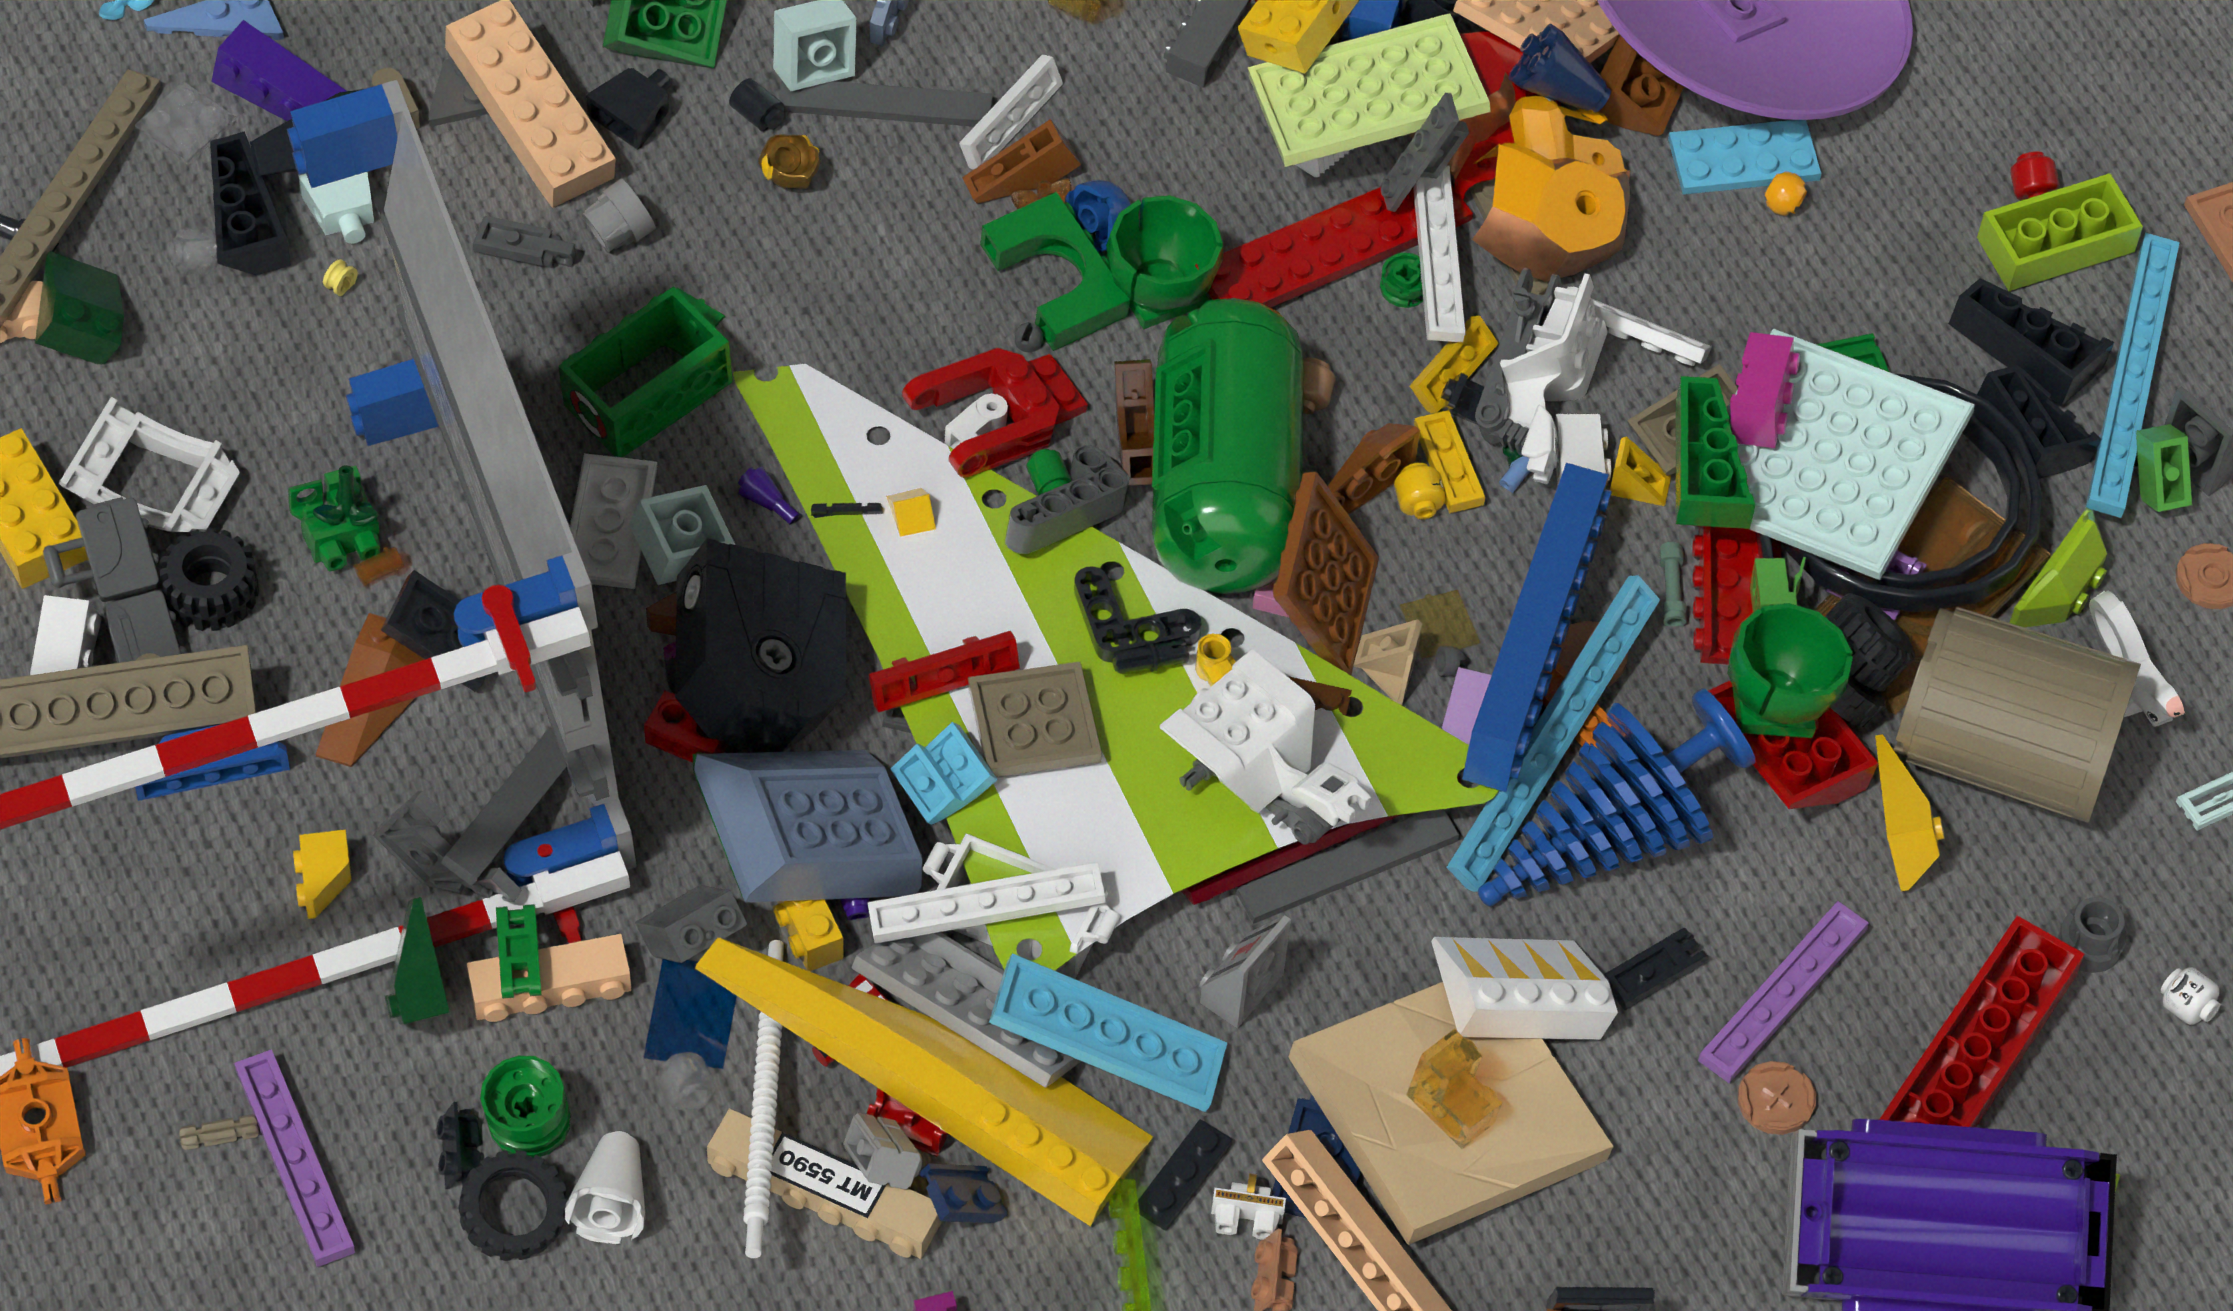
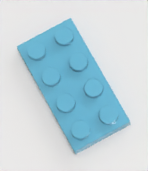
M1786 120L1669 132L1668 141L1683 195L1769 186L1776 174L1784 173L1785 171L1798 174L1804 182L1819 181L1821 178L1819 163L1806 120Z

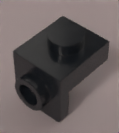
M1464 373L1457 375L1455 380L1449 378L1441 394V398L1446 400L1442 410H1449L1451 414L1477 424L1475 414L1484 386L1467 379L1468 375Z

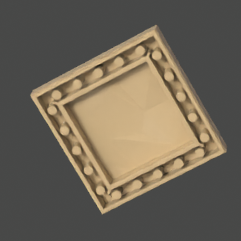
M1443 982L1293 1042L1288 1056L1408 1245L1607 1161L1613 1148L1612 1143L1555 1057L1552 1056L1551 1051L1542 1038L1459 1037Z

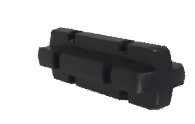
M821 503L811 506V516H814V518L835 515L883 514L881 503H867V506H862V503H832V507H827V503Z

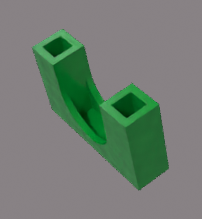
M1057 192L982 225L980 245L997 271H1001L1038 254H1052L1065 258L1079 271L1082 281L1074 290L1037 307L1035 325L1040 326L1044 340L1052 351L1127 317L1131 299L1114 283L1108 259L1105 256L1099 255L1094 247L1091 234L1087 229L1082 230L1076 221L1072 206L1068 202L1064 203Z

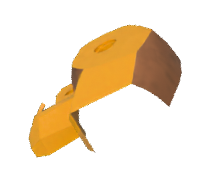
M1528 96L1516 101L1509 115L1515 143L1498 144L1475 162L1478 163L1484 158L1497 157L1493 206L1472 240L1521 273L1524 267L1529 268L1534 278L1547 282L1550 281L1552 274H1557L1560 278L1577 274L1609 259L1622 249L1630 199V170L1624 168L1621 151L1615 148L1608 140L1572 135L1567 130L1564 119L1566 115L1601 124L1605 120L1608 121L1603 113H1594L1591 110L1585 111L1582 109L1573 111L1558 106L1556 102L1549 98Z

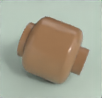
M1304 358L1303 413L1313 414L1314 410H1322L1329 405L1336 382V377L1330 370V365L1316 358Z

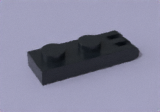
M1686 928L1678 930L1603 974L1609 982L1613 997L1624 1010L1688 974L1709 959L1704 950L1690 956L1700 947L1695 939L1681 945L1691 935Z

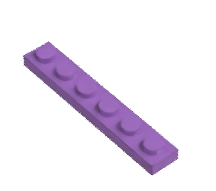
M1837 901L1703 1049L1698 1061L1730 1083L1867 931L1869 923Z
M272 1049L235 1062L236 1073L253 1114L256 1116L258 1126L316 1266L319 1267L354 1254L353 1242Z

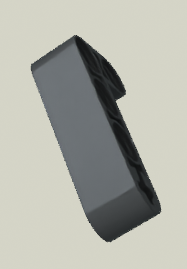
M1092 445L1078 447L1073 454L1070 469L1071 482L1022 502L1011 509L1005 544L1013 552L1020 554L1031 553L1120 514L1124 509L1129 476L1098 447Z

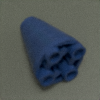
M1549 24L1537 36L1531 33L1525 38L1520 47L1523 55L1512 68L1509 74L1510 81L1523 90L1585 111L1591 110L1596 113L1604 107L1610 97L1611 90L1606 86L1604 79L1563 31Z

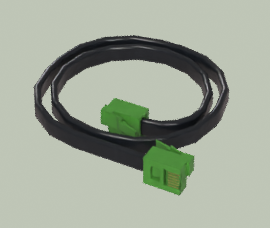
M1895 374L1974 404V413L1962 434L1994 463L2007 495L2004 524L1987 548L1953 568L1912 575L1885 571L1880 580L1842 566L1849 573L1847 574L1827 564L1817 555L1783 543L1786 552L1801 566L1800 571L1795 575L1792 592H1789L1785 558H1774L1771 537L1756 532L1759 558H1755L1750 583L1753 612L1758 608L1761 609L1762 606L1784 603L1797 605L1796 595L1799 591L1803 569L1819 585L1842 596L1852 593L1866 598L1879 608L1907 612H1930L1940 608L1947 609L1976 604L2013 582L2036 548L2042 502L2037 467L2022 432L1990 400L1954 383L1941 379ZM2007 446L2024 483L2028 508L2026 536L2007 563L1975 582L1966 583L1993 567L2016 531L2021 482L2006 448Z

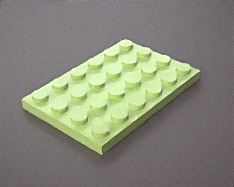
M1450 13L1326 46L1306 74L1269 62L1248 67L1249 79L1285 167L1414 133L1421 128L1430 115L1432 108L1438 104L1445 93L1452 94L1459 120L1491 112L1490 101Z

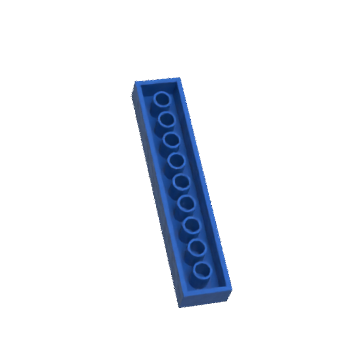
M1567 462L1565 464L1472 730L1462 777L1463 780L1506 792L1511 778H1519L1524 757L1519 756V754L1524 755V752L1528 751L1534 731L1528 727L1533 728L1534 723L1537 724L1543 702L1538 701V699L1542 700L1543 696H1547L1552 674H1548L1547 671L1552 672L1557 667L1562 648L1556 645H1561L1566 640L1571 623L1566 617L1574 616L1580 594L1574 592L1584 587L1589 570L1584 564L1592 563L1598 541L1592 539L1593 537H1601L1607 515L1600 514V512L1607 511L1612 491L1606 489L1609 474Z

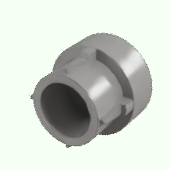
M623 179L618 180L601 192L602 195L597 197L598 201L582 213L589 229L607 252L624 244L627 246L633 241L638 242L656 229L648 211Z

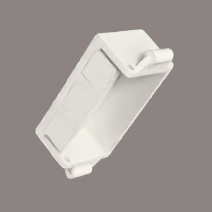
M969 834L965 835L961 844L945 845L944 843L937 842L923 866V871L931 875L939 883L937 890L971 884L963 864L969 850L1031 873L1055 869ZM948 852L954 853L955 855L944 875L938 873ZM1104 888L1105 899H1106V897H1107V895H1108V889ZM1105 903L1091 905L1070 946L1069 951L1076 953V955L1058 968L1056 972L1075 979L1092 944L1077 954L1079 946L1083 941H1098L1106 944L1120 915L1111 910ZM1098 912L1105 913L1095 934L1089 933L1088 931ZM985 924L954 929L956 932L993 946ZM1024 939L1019 942L1016 948L1017 954L1028 960H1035L1042 953L1041 944L1033 939Z

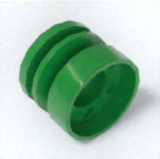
M518 1055L503 1060L489 1071L482 1083L480 1100L492 1140L502 1151H508V1154H515L516 1150L525 1151L527 1156L534 1158L535 1155L539 1157L548 1155L562 1145L570 1131L571 1113L564 1086L557 1070L549 1062L536 1056Z

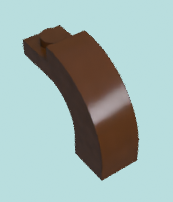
M1151 359L1114 361L1116 416L1121 468L1129 476L1128 486L1152 484L1154 444Z

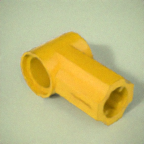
M1214 633L1205 635L1198 642L1195 664L1197 675L1207 681L1211 687L1231 671L1233 664L1236 662L1231 655L1230 641L1226 637Z

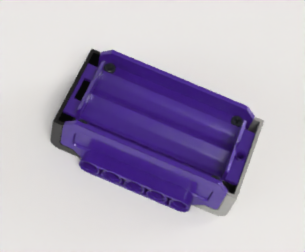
M1853 1119L1851 1131L1817 1130L1815 1132V1130L1799 1129L1791 1135L1782 1295L1842 1301V1311H2110L2117 1154H2099V1152L2084 1149L2046 1147L2047 1134L1900 1121Z

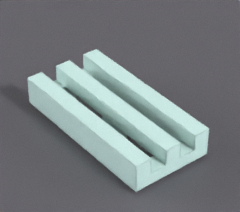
M2233 772L2177 797L2176 803L2184 809L2186 817L2192 820L2196 831L2233 814V802L2203 816L2200 815L2233 799V789L2223 792L2194 807L2191 803L2232 784Z

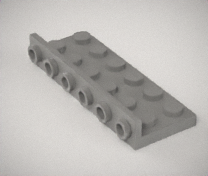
M941 932L875 943L855 957L851 967L853 970L1045 1088L1081 1062L1071 1056L989 1023L1004 971Z

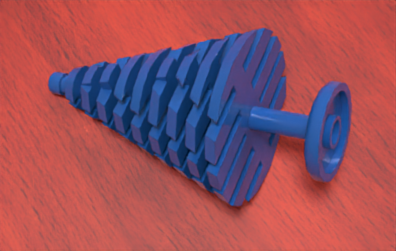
M1701 688L1693 694L1692 703L1705 728L1664 756L1661 753L1663 752L1661 747L1632 713L1621 704L1614 703L1606 714L1608 722L1612 726L1609 727L1604 722H1601L1593 731V739L1597 742V748L1592 743L1589 745L1585 742L1579 751L1584 769L1573 761L1564 772L1567 775L1566 780L1570 788L1575 793L1573 794L1561 781H1557L1550 790L1554 803L1559 808L1563 818L1546 800H1543L1537 808L1536 813L1539 820L1544 825V829L1551 839L1548 841L1542 830L1533 821H1528L1522 828V832L1533 852L1529 854L1524 846L1517 839H1514L1508 850L1516 865L1510 868L1500 858L1493 868L1498 877L1479 887V898L1485 905L1491 907L1501 901V897L1507 893H1510L1514 899L1527 896L1521 884L1525 879L1537 892L1550 889L1549 883L1541 871L1544 867L1547 868L1548 872L1559 884L1563 885L1574 881L1570 871L1566 868L1567 865L1561 858L1562 854L1565 855L1567 861L1583 878L1595 876L1597 871L1593 862L1588 858L1589 855L1584 847L1605 871L1620 868L1617 864L1619 860L1615 852L1610 848L1611 846L1624 861L1632 863L1642 861L1643 859L1640 855L1642 852L1639 846L1655 858L1666 854L1667 849L1663 846L1665 843L1673 850L1690 847V841L1685 835H1688L1699 844L1712 841L1714 837L1712 830L1708 827L1710 824L1704 812L1700 809L1701 806L1695 796L1684 785L1686 782L1680 773L1717 747L1736 766L1740 768L1750 767L1756 760L1745 736L1722 704L1709 691Z

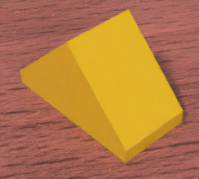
M1627 436L1621 438L1610 487L1611 495L1665 506L1671 476H1666L1660 466Z
M918 488L886 496L900 537L936 530L930 496L924 489Z

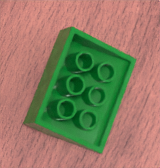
M611 0L602 47L632 56L714 68L727 0Z

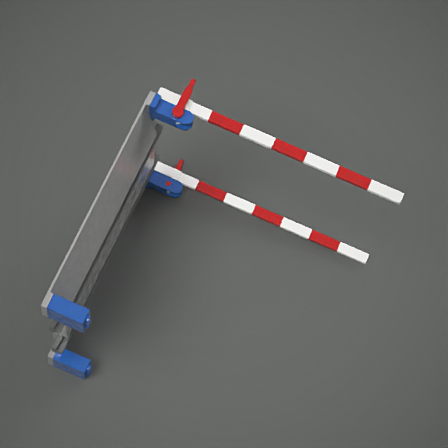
M394 80L290 111L293 127L287 129L294 151L292 155L298 174L307 175L311 188L393 164L390 180L387 182L388 191L374 195V201L393 252L403 304L396 306L397 316L414 359L349 378L352 393L346 395V400L351 412L350 418L356 436L364 435L367 446L435 427L440 428L498 585H492L484 592L469 596L456 605L454 619L458 626V639L463 648L0 794V830L491 673L498 672L501 675L516 670L524 692L533 691L537 687L575 791L580 798L587 796L595 807L589 808L591 815L589 819L518 841L507 848L503 857L507 876L522 890L515 902H506L502 899L503 894H497L490 898L478 900L426 918L435 948L496 928V907L508 906V910L523 909V905L535 904L536 914L542 912L545 915L553 913L562 937H566L568 944L581 941L579 935L581 929L573 906L630 888L627 870L637 867L631 829L618 796L591 629L598 627L592 586L398 81ZM403 925L31 1046L32 1056L35 1058V1061L68 1068L395 961ZM15 1051L0 1056V1076L15 1066L14 1062L17 1061Z

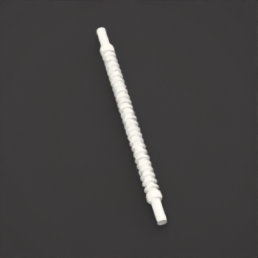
M780 940L770 941L768 956L783 961L784 943ZM763 1012L759 1014L760 1021L758 1024L759 1038L757 1040V1064L754 1076L756 1082L754 1083L755 1091L753 1092L754 1100L751 1113L753 1117L751 1118L752 1127L750 1128L752 1135L749 1139L751 1143L749 1145L750 1153L747 1166L749 1171L747 1172L748 1180L745 1192L747 1198L745 1199L746 1207L744 1208L743 1217L744 1222L747 1224L745 1254L750 1258L761 1256L763 1226L767 1224L769 1219L768 1207L770 1202L768 1199L770 1197L769 1189L771 1188L770 1180L772 1177L770 1171L772 1170L771 1162L773 1161L772 1153L774 1147L772 1144L774 1143L773 1135L775 1134L774 1126L776 1121L774 1118L776 1117L775 1108L777 1107L776 1091L778 1090V1065L780 1064V1039L782 1037V1025Z

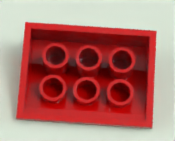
M1731 681L1708 690L1722 704L1737 724ZM1831 708L1815 720L1816 730L1812 738L1743 733L1755 755L1756 762L1753 766L1788 809L1837 804L1865 791L1879 764L1839 714Z

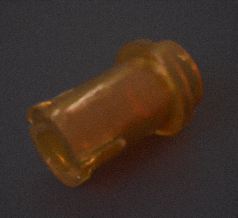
M384 547L382 553L358 564L356 563L353 567L362 585L366 586L368 583L392 572L395 575L399 574L398 569L403 568L404 564L395 547L390 549Z

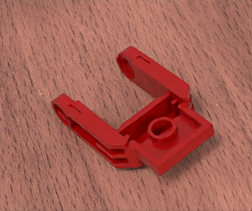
M995 348L921 374L910 380L902 390V397L912 410H920L934 404L938 407L991 387L993 394H998L1006 400L1008 405L1007 413L1014 423L965 440L951 451L948 461L962 478L970 477L1020 459L1041 449H1047L1055 425L1085 413L1088 407L1087 402L1051 354L1027 362L1023 355L1001 348Z

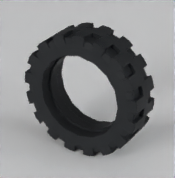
M516 1150L515 1154L501 1151L496 1154V1157L490 1159L488 1156L480 1161L478 1167L473 1168L469 1172L461 1191L458 1209L461 1216V1227L463 1231L466 1230L468 1233V1240L474 1246H480L482 1248L481 1252L491 1257L494 1254L500 1256L499 1260L510 1261L511 1258L524 1260L530 1258V1255L543 1252L549 1244L557 1239L565 1221V1207L568 1199H566L565 1184L563 1181L560 1182L558 1178L559 1173L552 1165L550 1167L545 1165L543 1158L537 1155L534 1158L527 1156L525 1151ZM510 1176L529 1180L539 1187L545 1197L547 1207L545 1219L538 1228L528 1234L511 1236L499 1233L489 1226L481 1215L479 1202L481 1194L488 1184L498 1178Z

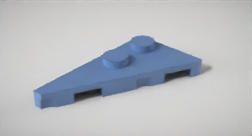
M205 0L144 19L147 31L163 34H172V31L194 32L197 36L214 37L230 35L242 20H245L266 36H271L272 40L284 39L283 31L268 0Z

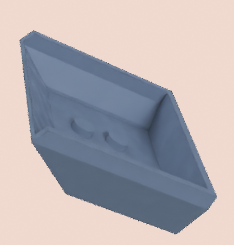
M867 750L697 754L694 771L745 903L893 897L917 894L922 880V857L885 767Z

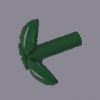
M348 465L341 466L338 470L339 488L335 497L338 505L326 504L318 506L313 510V515L316 518L329 524H340L345 516H347L352 526L364 525L374 521L379 516L378 512L371 507H356L363 501V495L357 480L354 478V470Z

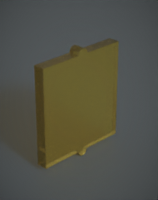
M1458 590L1435 596L1426 594L1423 599L1400 604V609L1406 623L1417 619L1422 623L1418 647L1422 659L1436 656L1437 649L1440 646H1453L1462 649L1480 644Z

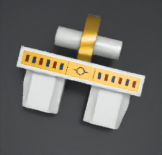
M1249 1173L1248 1184L1232 1182L1231 1190L1215 1188L1211 1214L1215 1215V1230L1219 1234L1233 1235L1237 1233L1239 1218L1254 1220L1252 1236L1256 1239L1264 1240L1277 1230L1278 1224H1282L1286 1198L1270 1196L1271 1188L1256 1186L1257 1174Z

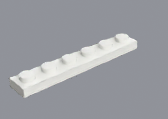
M1446 165L1437 179L1420 176L1413 186L1427 340L1463 342L1465 324L1450 166Z
M1094 862L867 903L874 943H881L1106 903L1099 863Z

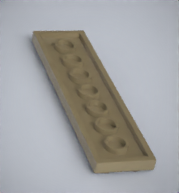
M248 645L0 679V758L176 734L220 725L257 713Z

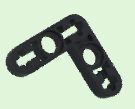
M1094 566L1082 568L1076 573L1074 579L1075 597L1095 652L1103 661L1113 663L1112 657L1115 652L1142 648L1148 642H1152L1155 645L1184 639L1186 641L1185 646H1191L1199 640L1202 623L1200 616L1195 611L1177 609L1124 621L1106 573ZM1092 582L1093 586H1097V595L1095 597H1092L1091 588L1085 583ZM1097 609H1106L1112 616L1105 620H1099L1094 618L1091 613ZM1185 624V627L1190 630L1184 631V629L1182 627H1178V625ZM1165 627H1167V634L1170 633L1169 636L1165 635ZM1144 630H1152L1159 637L1153 641H1145L1138 634ZM1128 635H1131L1132 644L1129 643ZM1113 640L1114 644H1117L1118 646L1112 647L1111 644L1106 643V641Z

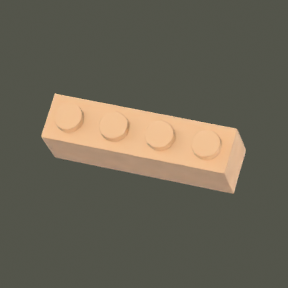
M621 934L538 949L541 996H530V993L514 994V998L502 999L499 957L467 963L468 980L477 1020L486 1019L489 1022H497L505 1019L508 1014L518 1012L538 1014L545 1011L547 1007L560 1004L566 1007H576L583 1004L587 999L602 997L603 999L612 1000L621 997L624 992L631 991L630 971ZM528 970L512 971L513 978L528 977Z

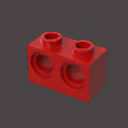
M666 690L644 724L646 744L692 763V754L724 753L728 747V744L723 740L719 741L702 737L706 733L678 702L675 694ZM671 720L680 721L678 723H668Z

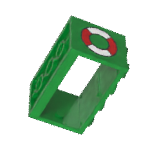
M674 286L663 294L660 293L658 296H654L646 306L637 312L626 315L617 326L607 333L597 335L591 344L578 353L570 354L558 366L564 406L615 457L621 458L668 428L733 382L729 341ZM675 336H678L692 350L688 355L612 408H609L594 393L662 347L663 344Z

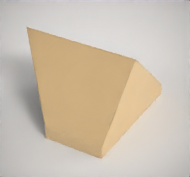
M1418 619L1362 635L1353 664L1354 667L1362 668L1393 701L1400 705L1403 704L1418 652L1422 623Z

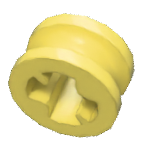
M338 259L327 269L323 278V286L327 289L333 288L335 294L342 296L355 284L358 271L353 266H347V263L342 259Z

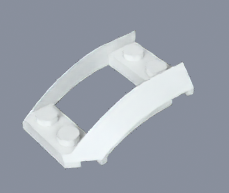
M111 397L60 480L59 485L93 504L123 497L102 485L127 443L131 442L141 448L199 468L173 513L163 512L137 503L141 518L149 521V527L160 530L191 532L199 529V532H206L240 473L233 460L231 462L228 460L221 448L222 443L217 440L212 443L177 432L139 412L136 414L116 404L118 400Z

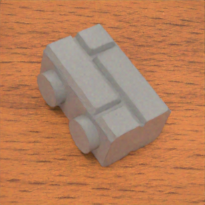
M857 1113L853 1116L843 1145L867 1181L880 1185L888 1183L890 1187L905 1190L909 1186L911 1187L914 1177L918 1176L921 1170L922 1156L903 1130L900 1129L897 1122L878 1117L876 1120L874 1116Z

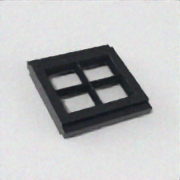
M1556 1287L1547 1299L1546 1310L1648 1311L1654 1304L1655 1290L1645 1287Z

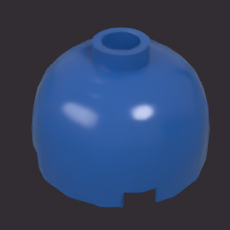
M1092 180L1077 185L1065 197V202L1072 206L1076 221L1082 230L1087 229L1089 233L1096 232L1093 242L1097 252L1100 253L1107 250L1106 244L1118 214L1131 205L1124 191L1112 182Z

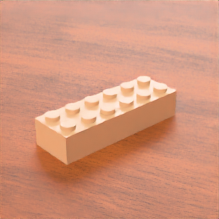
M500 0L446 25V50L552 208L614 179L616 158L510 0Z

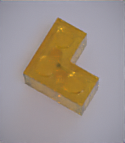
M1453 1029L1421 1054L1406 1095L1462 1149L1495 1123L1502 1102L1490 1087L1484 1086L1475 1077L1483 1055L1478 1052L1477 1047L1471 1040L1464 1038L1456 1029Z

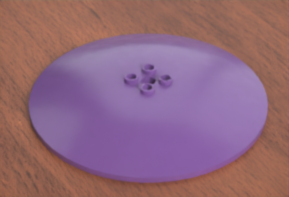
M1597 0L1611 24L1624 40L1650 64L1677 83L1719 104L1740 111L1779 119H1825L1853 112L1872 103L1896 81L1907 61L1912 44L1913 26L1908 0Z

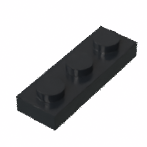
M1199 1119L1135 1203L1133 1211L1167 1231L1231 1147L1233 1139Z

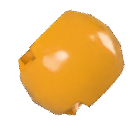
M1788 171L1776 174L1764 195L1767 199L1766 204L1771 211L1782 216H1787L1790 212L1795 214V208L1800 207L1807 194L1804 180L1798 174Z

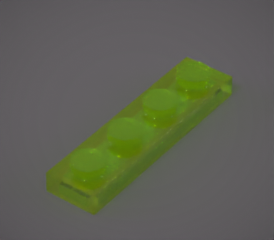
M1120 1179L1115 1195H1110L1109 1212L1111 1219H1117L1118 1231H1114L1113 1245L1115 1255L1122 1256L1123 1267L1118 1268V1287L1120 1291H1126L1127 1303L1122 1305V1311H1151L1135 1179Z

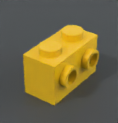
M825 899L777 901L778 904L773 906L777 922L780 927L786 926L790 935L788 941L791 951L796 959L801 957L807 971H812L843 959V936Z

